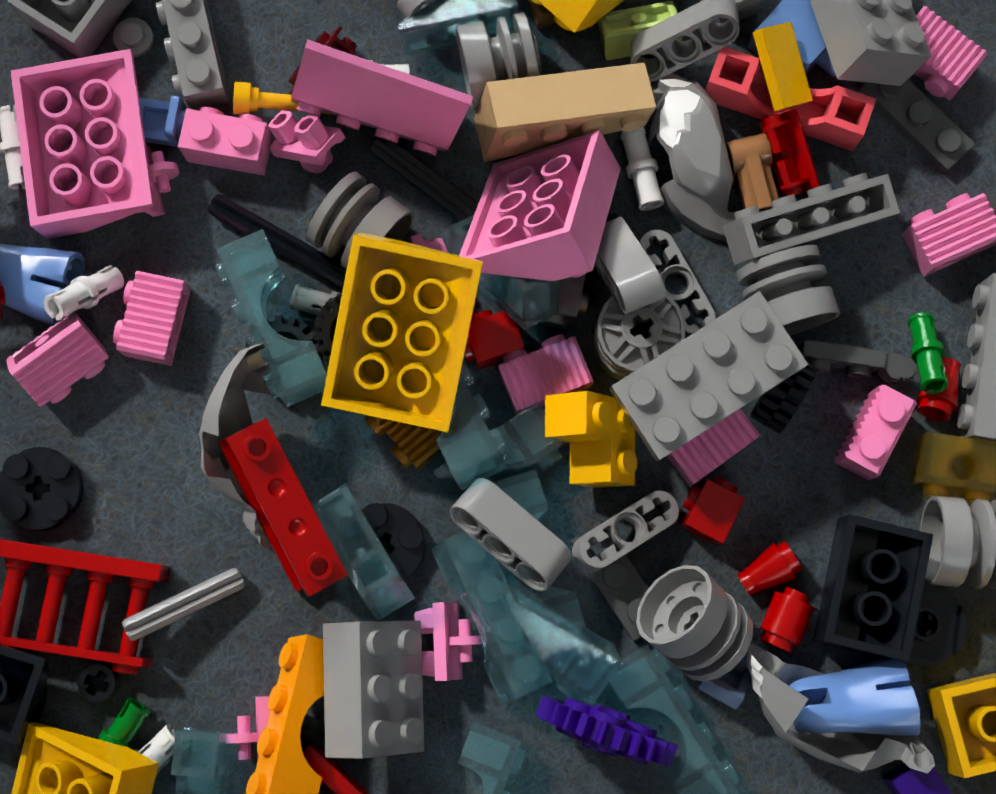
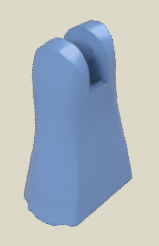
M0 243V281L6 294L4 306L54 326L58 321L56 317L52 319L47 314L44 308V298L66 288L73 279L83 275L85 269L84 256L79 252Z
M883 658L843 671L805 677L794 681L788 686L808 698V701L794 720L795 729L805 733L848 732L919 736L921 727L920 708L912 686H909L910 679L905 661Z

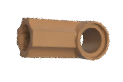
M763 133L726 141L733 177H735L742 208L746 209L758 205L760 212L772 209L771 201L779 198L771 172L773 157L767 135Z

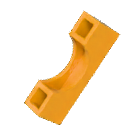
M305 634L288 638V642L280 652L279 666L281 670L277 685L273 687L269 695L268 708L270 714L267 726L261 732L258 739L257 752L259 753L256 770L248 780L246 794H319L322 777L306 761L301 747L300 734L302 722L308 709L316 700L324 696L323 639Z

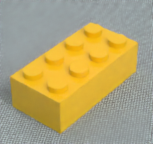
M996 673L926 689L949 774L961 778H969L996 771Z

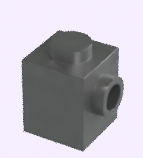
M586 274L581 277H569L558 281L542 280L535 317L541 318L542 324L552 328L565 329L566 324L575 326L577 314L585 316L590 292L583 290Z

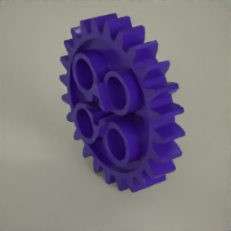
M543 695L536 713V717L555 725L556 731L581 740L584 747L612 757L620 755L645 765L648 764V761H653L660 765L671 766L678 748L676 744L657 736V730L631 721L630 715L602 705L595 704L594 707L566 697L565 702Z

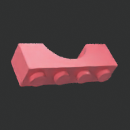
M728 47L720 49L705 89L717 105L760 120L797 108L806 136L852 152L865 134L876 102V98L837 85L827 89L810 88L813 101L774 112L760 58Z

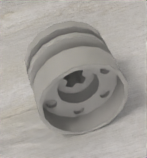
M525 13L513 14L514 33L512 34L509 32L505 17H497L496 37L489 38L483 21L455 26L467 94L473 96L471 102L472 110L478 109L487 82L541 75V61L536 37L529 27Z
M356 171L346 175L328 193L314 214L306 233V240L316 248L323 247L322 252L330 258L344 250L341 257V266L347 269L353 235L362 232L403 241L414 218V213L391 196L384 198L376 205L380 189L373 183L366 185L367 180Z
M817 245L786 248L761 256L737 270L735 274L739 285L749 286L741 293L743 300L760 291L789 336L823 325L841 314L832 287H812L811 285L827 274L824 265H814L822 258Z
M666 293L665 299L624 314L612 296L604 304L593 333V351L601 368L610 377L620 381L684 340L685 320L679 305ZM635 325L639 329L644 327L648 329L645 339L641 334L635 337L631 334Z
M931 496L926 502L920 523V531L933 534L925 582L929 585L959 587L967 579L969 585L974 588L982 589L987 586L996 590V500L990 503L988 500L976 499L969 507L966 500L960 497Z
M683 565L671 569L660 576L645 592L637 611L636 624L639 634L692 680L706 682L720 678L735 668L745 656L752 641L753 622L749 612L736 599L725 592L724 588L707 572L698 566Z

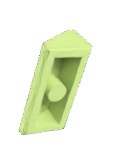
M673 1L612 11L601 18L597 23L606 60L629 57L631 42L634 36L678 13ZM682 36L676 39L682 41Z

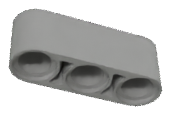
M703 0L638 33L631 42L630 64L645 63L649 81L653 82L730 45L739 35L737 3L735 0ZM719 17L728 19L724 23L712 22ZM681 36L691 37L687 41H679L676 38ZM645 54H652L655 57L651 59H645L641 56Z
M618 217L606 222L594 267L622 312L627 314L665 299L664 284L656 266L622 217Z
M477 478L450 508L449 513L453 522L531 589L539 592L547 591L571 561L572 555L568 546L490 480Z

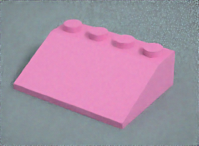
M308 39L291 96V101L298 103L296 110L320 117L323 111L337 116L336 123L359 130L362 124L376 129L374 136L380 139L398 143L399 137L415 142L414 150L436 156L438 150L445 152L449 149L473 99L471 95Z
M131 49L11 70L29 221L33 229L46 239L84 233L155 206L134 56Z
M593 131L494 163L459 256L483 261L481 273L537 280L558 281L569 277L577 278L593 271L621 169L601 131Z

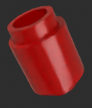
M789 587L785 588L784 593L775 591L760 626V629L763 631L760 641L792 654L794 646H800L815 609L807 604L810 597Z

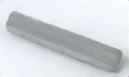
M231 568L124 619L122 622L124 631L131 641H135L245 587L244 579L237 568Z

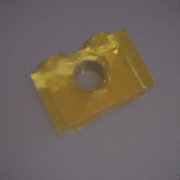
M930 432L916 437L911 486L924 488L923 494L927 496L949 497V492L965 494V500L969 502H974L976 499H984L991 503V498L996 497V442ZM954 459L960 460L966 466L967 475L964 480L959 479L953 473L952 463Z

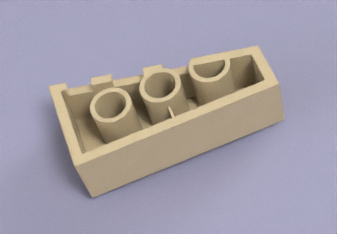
M645 63L487 82L474 121L485 163L532 152L600 130L602 135L618 131L630 132L638 130L647 124L656 109V104Z

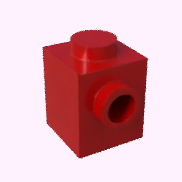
M510 308L495 314L492 313V310H486L472 316L464 356L467 363L475 361L478 371L504 362V356L524 349L522 338Z
M716 477L714 482L707 479L701 484L700 488L693 485L682 506L688 512L680 527L719 546L724 543L745 498L736 494L738 487L721 478Z

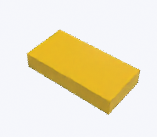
M787 22L769 26L752 32L774 112L813 101L792 23Z

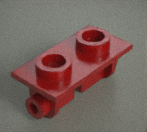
M797 108L759 121L762 133L767 135L771 145L773 168L782 197L792 194L796 195L821 186Z

